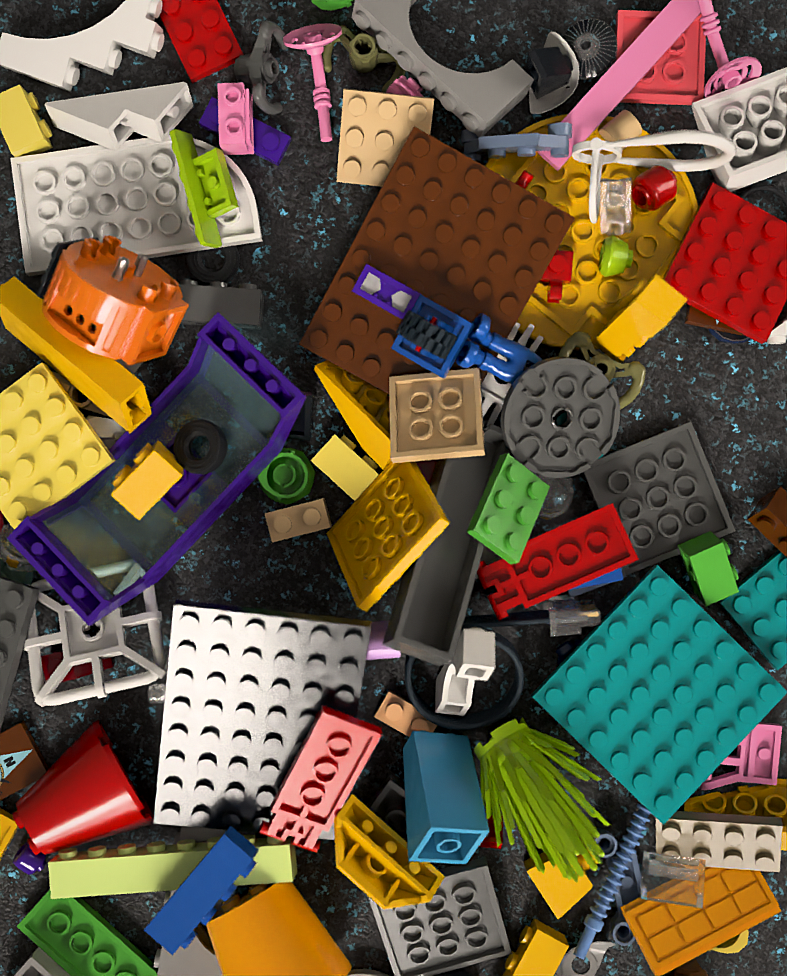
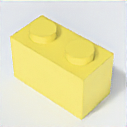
M20 84L0 93V129L11 154L15 157L40 154L53 148L49 140L52 132L47 122L39 118L37 110H40V105L32 92L27 93Z
M334 434L312 458L311 462L356 501L379 476L375 471L379 466L367 455L361 459L353 451L357 446L345 435L338 438Z

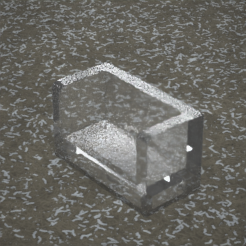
M644 851L641 874V899L703 908L706 860Z

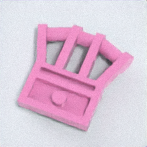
M759 722L738 745L737 756L729 755L721 763L723 765L736 766V770L716 777H712L711 774L700 785V789L710 790L735 782L777 785L782 726L775 723Z

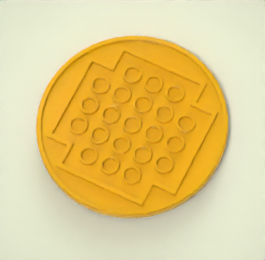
M568 114L541 120L524 128L517 134H548V125L561 122ZM607 116L586 141L596 137L605 141L599 134V130L614 117ZM642 129V134L640 136L650 135L648 132ZM664 145L630 146L622 151V157L676 159ZM592 150L582 151L581 153L592 155ZM600 150V153L603 155L613 153L607 150ZM537 152L532 157L517 156V153H506V158H490L485 167L513 183L518 180L524 170L530 172L534 178L526 190L575 217L557 249L573 251L570 284L562 283V299L557 304L547 303L549 282L539 281L517 320V323L521 324L518 332L523 334L527 327L532 324L535 327L529 337L530 339L535 341L540 335L544 338L541 342L542 344L560 349L566 340L578 331L588 333L591 337V342H593L616 312L612 308L623 295L632 290L636 284L638 285L643 278L649 281L655 275H658L663 279L698 208L696 195L686 172L672 171L677 179L676 196L661 208L649 211L638 207L631 196L632 183L635 177L649 168L619 163L604 164L601 172L599 216L597 223L592 224L589 218L591 164L581 163L574 160L571 156L556 171ZM613 235L628 243V249L633 250V260L631 267L625 268L624 273L604 277L599 272L600 252L603 240Z

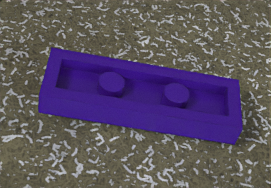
M211 97L199 121V125L219 136L218 99ZM253 118L254 154L279 166L292 141L291 137Z

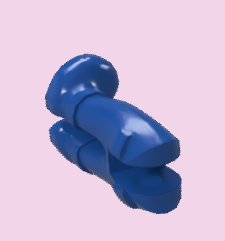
M480 313L472 321L475 326L467 338L469 341L465 342L458 354L456 363L463 368H469L473 364H477V367L481 370H486L496 377L513 384L516 378L524 372L525 366L530 367L543 359L529 348L513 340L501 337L496 332L491 333L489 331L491 319L489 316ZM477 344L500 354L507 361L501 360L486 351L483 352Z

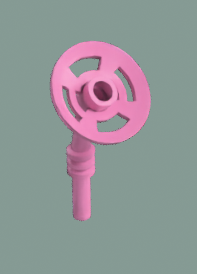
M698 0L702 14L700 22H704L701 25L702 29H705L703 35L708 37L718 70L706 83L704 97L707 98L722 92V89H730L759 78L762 66L758 59L746 56L729 62L719 33L722 28L717 25L720 22L719 19H716L718 12H714L711 0ZM751 65V71L748 77H746L748 73L747 66Z
M331 23L301 27L283 37L285 46L306 50L307 54L311 55L315 89L313 90L314 108L318 110L322 142L332 141L329 112L332 104L330 102V90L326 86L322 52H324L325 45L333 42L342 34L341 26Z

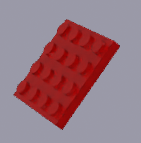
M713 182L708 186L663 280L687 299L685 303L763 344L767 342L787 300V223Z

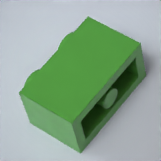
M709 531L678 545L694 594L705 606H709L739 592L736 580L739 579L738 573L729 562L728 556L731 555V552L723 538L719 539Z

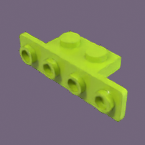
M173 129L169 132L172 140L171 146L177 158L180 169L179 176L186 191L187 205L194 220L196 237L201 245L218 248L222 246L215 218L238 207L224 152L221 149L214 148L198 157L192 135L178 129Z

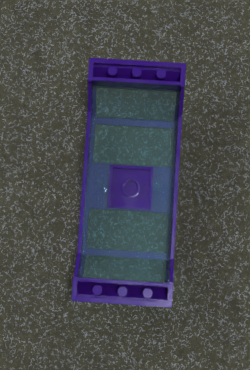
M219 312L197 334L199 338L187 367L150 405L152 414L133 432L129 433L126 431L109 449L116 461L65 499L44 508L32 516H27L7 537L13 546L87 625H93L154 585L171 569L281 452L305 402L306 396ZM193 420H207L219 426L224 432L228 444L227 454L223 463L215 471L207 474H194L184 469L183 476L140 520L111 496L114 489L112 482L117 473L126 464L132 467L135 464L133 460L137 457L136 454L148 442L153 446L159 440L174 454V439L178 431L186 423ZM205 436L197 437L192 443V454L198 459L203 458L209 451V441Z

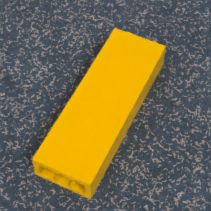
M15 276L6 283L1 284L0 317L5 328L127 432H133L152 414L143 382L115 359L91 352L59 333L43 314V300Z

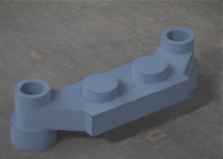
M564 122L549 124L548 134L524 133L485 136L484 134L482 137H478L467 129L461 131V144L464 145V155L478 163L481 162V156L488 155V158L502 159L506 158V153H517V156L532 157L536 155V151H551V157H568L569 139L572 138V124Z
M597 828L596 830L599 832L600 837H593V839L605 854L603 858H606L607 867H613L612 859H616L618 855L615 852L621 850L620 842L609 831ZM606 838L604 842L599 843L600 839ZM633 853L631 854L633 861H628L627 863L629 869H625L623 872L626 875L625 878H620L622 885H617L616 887L618 894H613L617 911L610 920V931L615 942L622 946L632 944L635 941V937L620 907L645 894L637 855Z

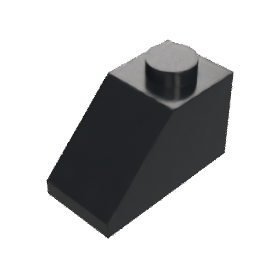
M549 47L529 51L524 71L534 79L531 89L536 99H539L567 85L573 67L567 54L562 55L559 47Z

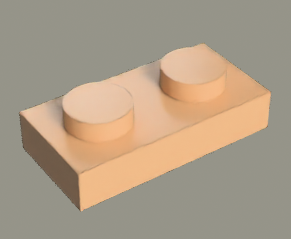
M388 690L374 714L375 718L410 737L413 731L434 732L437 725L424 718L415 709L412 702L391 690Z

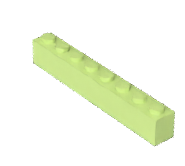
M243 835L259 850L253 859L257 864L245 878L239 875L234 881L236 886L293 882L297 874L295 845L291 844L292 836H288L284 842L269 836L267 838H255V835ZM213 837L208 839L207 842L196 843L195 839H184L173 845H166L164 841H156L147 844L146 847H136V844L128 843L118 846L117 849H107L103 845L91 847L88 851L78 852L77 848L62 849L48 862L51 899L177 890L221 837Z

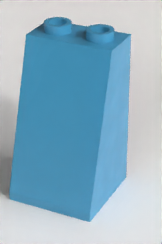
M413 731L403 747L408 860L415 862L466 864L490 831L468 736L455 735L453 733Z

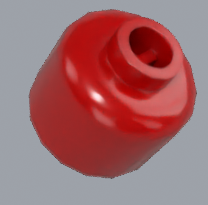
M655 165L636 176L632 183L631 196L634 203L638 207L649 211L661 208L673 200L677 194L675 174L659 165Z

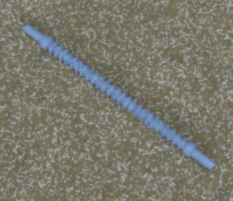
M642 803L637 804L638 812H633L635 819H630L632 826L626 828L628 834L623 835L624 843H619L621 850L615 852L618 856L616 859H612L613 867H608L610 874L604 876L607 880L605 883H601L603 890L597 891L599 898L594 899L596 905L595 907H590L592 913L587 914L584 920L586 926L573 953L580 959H585L596 932L602 930L604 925L602 919L607 918L605 912L611 909L610 901H615L613 894H618L616 887L617 885H622L620 878H625L626 875L623 872L625 869H629L627 863L628 861H633L631 854H636L634 847L640 845L638 839L639 837L643 838L641 832L642 830H647L645 823L651 821L648 817L652 813Z

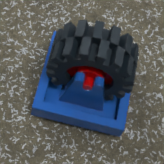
M420 294L412 310L406 312L396 331L398 336L391 349L445 379L475 324Z

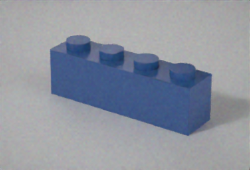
M230 826L154 916L144 931L172 955L180 946L186 949L197 935L194 931L197 925L201 922L205 926L216 913L217 909L213 906L221 898L225 902L237 888L234 881L239 875L245 878L255 867L257 862L253 859L259 849Z

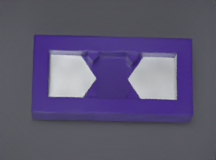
M368 264L365 265L352 292L402 320L406 312L412 310L420 296V293Z

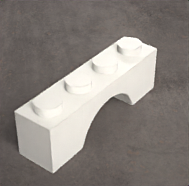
M476 627L463 629L458 640L453 662L444 664L436 678L435 713L459 716L466 714L472 703L475 679L487 681L495 669V632H487Z

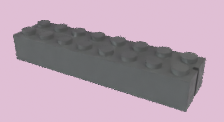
M493 424L483 429L485 455L437 459L429 487L450 524L423 551L422 555L404 571L382 643L385 647L438 666L453 662L484 544L466 531L500 455L510 453L503 439L501 428Z

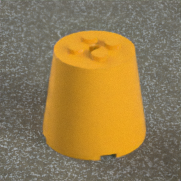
M293 882L251 885L248 890L249 892L239 897L236 894L223 902L222 909L216 912L206 924L222 976H347L352 968L349 960Z

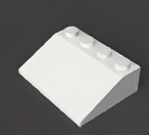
M787 67L692 103L691 107L698 130L718 133L733 141L737 150L730 162L710 169L719 186L732 192L787 171ZM703 144L706 157L715 156L723 151L717 147Z

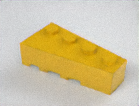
M655 275L649 281L643 278L638 285L636 284L632 290H629L612 308L616 312L592 343L611 359L622 363L626 357L634 353L636 350L634 347L640 348L649 338H652L665 327L687 299L658 275Z

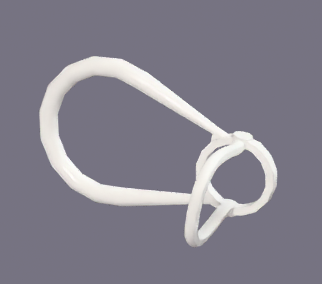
M676 130L611 142L596 137L590 141L575 144L572 148V157L581 163L591 164L589 218L590 222L595 224L599 216L601 172L604 164L619 163L645 168L659 165L675 172L704 171L730 162L737 150L732 140L718 133L702 130ZM695 143L714 146L723 150L715 156L688 160L622 157V147ZM586 150H592V155L584 154L581 152ZM600 150H607L613 153L603 155L600 153Z

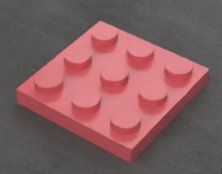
M617 11L615 41H617V46L615 47L617 48L614 63L661 11ZM702 14L694 20L620 103L692 105L693 102L704 99L706 35H703L705 29L701 27L704 22H700Z

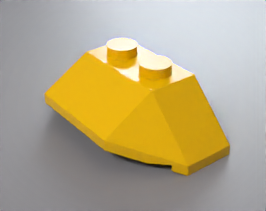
M351 794L335 816L336 868L382 909L427 903L432 900L445 876L430 862L409 861L407 842L358 798Z

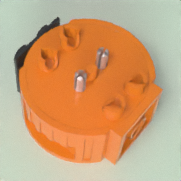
M104 236L102 243L98 241L97 237L58 242L52 250L49 266L41 278V286L37 294L38 297L44 296L42 311L48 322L59 333L75 344L108 358L122 359L130 366L166 355L189 304L182 300L183 294L179 283L163 269L149 261L148 257L144 254H136L119 247L122 241L114 236Z

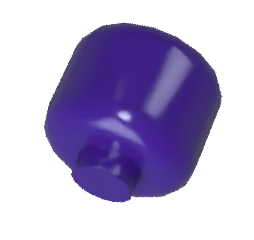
M26 841L15 854L13 864L25 874L31 875L36 871L40 872L45 867L47 855H44L42 852L35 855Z

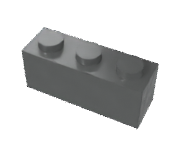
M180 280L179 287L183 294L182 300L189 304L180 324L205 326L219 312L235 328L262 329L264 293L261 289H257V285L242 283L239 284V288L227 287L228 284L224 282H210V286H201L194 280Z

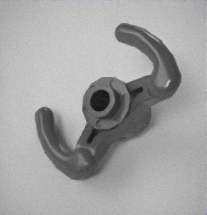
M264 20L259 26V34L252 53L236 58L234 73L239 82L245 85H253L252 96L257 106L263 112L275 115L282 112L283 106L279 102L270 103L266 97V84H272L279 74L278 61L270 53L272 35L281 49L286 50L289 47L284 45L283 37L286 34L281 27L273 21Z

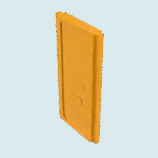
M701 866L620 907L655 976H662L781 912L776 898L760 871Z

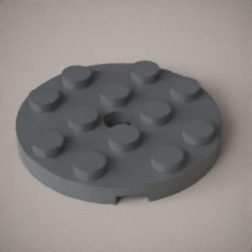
M566 356L552 357L539 361L522 372L509 388L501 411V431L505 444L512 456L530 471L549 478L571 477L590 469V465L602 454L605 455L612 446L620 423V404L617 392L602 371L581 359ZM564 409L567 413V419L562 425H556L553 417H555L557 412Z

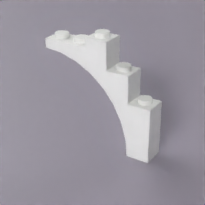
M125 0L111 15L93 27L69 36L36 39L23 38L2 32L0 38V66L71 92L72 87L79 80V64L113 76L114 69H117L121 63V47L155 59L156 53L161 51L164 44L163 29L154 22V19L160 16L162 0Z

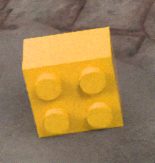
M159 440L153 446L148 442L136 454L137 457L133 460L135 464L132 467L126 464L117 473L112 482L114 489L111 496L138 520L183 476L184 469L176 461L175 455Z

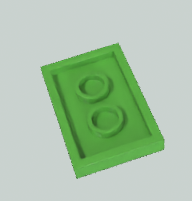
M510 454L500 455L466 532L509 564L519 563L550 486Z

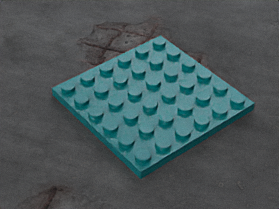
M654 565L530 696L664 825L787 694V690L658 565Z

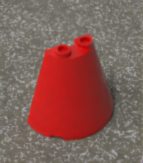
M99 719L93 722L16 802L17 811L13 812L12 816L20 829L25 827L30 838L27 839V842L35 855L41 852L47 855L154 823L152 811L144 797L138 794L112 749L113 744Z

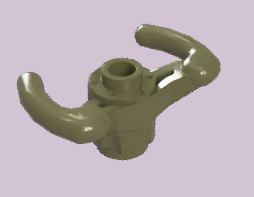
M339 25L341 26L342 34L333 42L325 45L324 52H322L325 73H329L332 70V51L337 42H341L347 49L352 67L360 73H368L374 70L379 63L394 61L396 69L391 79L382 87V92L384 93L387 92L389 86L402 75L405 76L406 73L392 55L377 45V41L373 36L371 37L364 33L355 36L343 25Z
M575 332L566 340L558 357H570L572 351L578 347L583 361L595 367L597 365L601 366V371L604 372L609 381L614 378L631 376L633 382L630 388L618 398L620 410L633 402L640 393L645 381L646 368L642 363L632 361L631 363L621 364L605 356L594 348L591 337L586 332ZM624 369L623 372H615L616 370Z

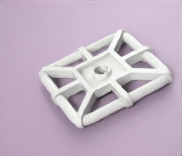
M127 560L89 569L98 579L128 572L113 592L114 596L147 573L137 560ZM45 579L30 585L40 589L37 601L57 612L60 624V632L39 636L36 608H34L24 644V650L28 651L31 686L35 703L41 707L60 705L95 696L99 699L107 697V693L146 685L156 681L158 678L162 679L166 674L164 671L166 658L160 626L162 613L158 611L154 585L143 591L145 613L123 617L120 606L95 623L97 628H100V631L93 637L89 634L85 635V631L90 629V625H87L69 604L62 606L42 593L43 591L54 589ZM148 624L154 663L127 647L125 628ZM62 643L64 659L44 685L40 649ZM124 655L148 671L105 681L102 659ZM92 662L94 684L54 693L73 666Z

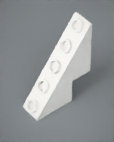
M186 82L46 102L44 104L54 127L116 152L133 132L163 143L169 136V132L180 123L194 106Z

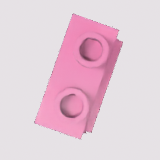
M218 83L219 145L224 155L254 154L252 94H250L249 89L245 88L244 83Z

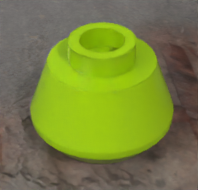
M613 235L603 240L599 258V272L604 277L624 273L625 268L631 267L633 250L628 249V243Z

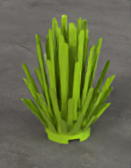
M521 718L519 723L514 719L490 733L492 738H490L489 742L485 746L479 742L474 748V753L480 761V791L484 808L486 804L487 819L493 814L497 848L501 844V807L510 845H513L515 842L512 830L517 825L530 858H533L538 871L544 873L545 866L535 844L537 848H542L543 852L546 853L553 868L555 864L557 865L564 878L569 880L573 878L575 882H578V876H584V871L577 862L578 858L576 855L582 854L590 868L596 871L598 868L596 863L602 864L599 856H605L603 850L593 839V837L599 838L600 834L554 778L561 783L591 817H597L604 825L610 824L585 799L584 794L569 782L544 755L578 779H583L584 781H588L591 778L595 781L602 779L556 750L559 749L574 757L580 756V753L574 751L575 747L531 729L523 718Z

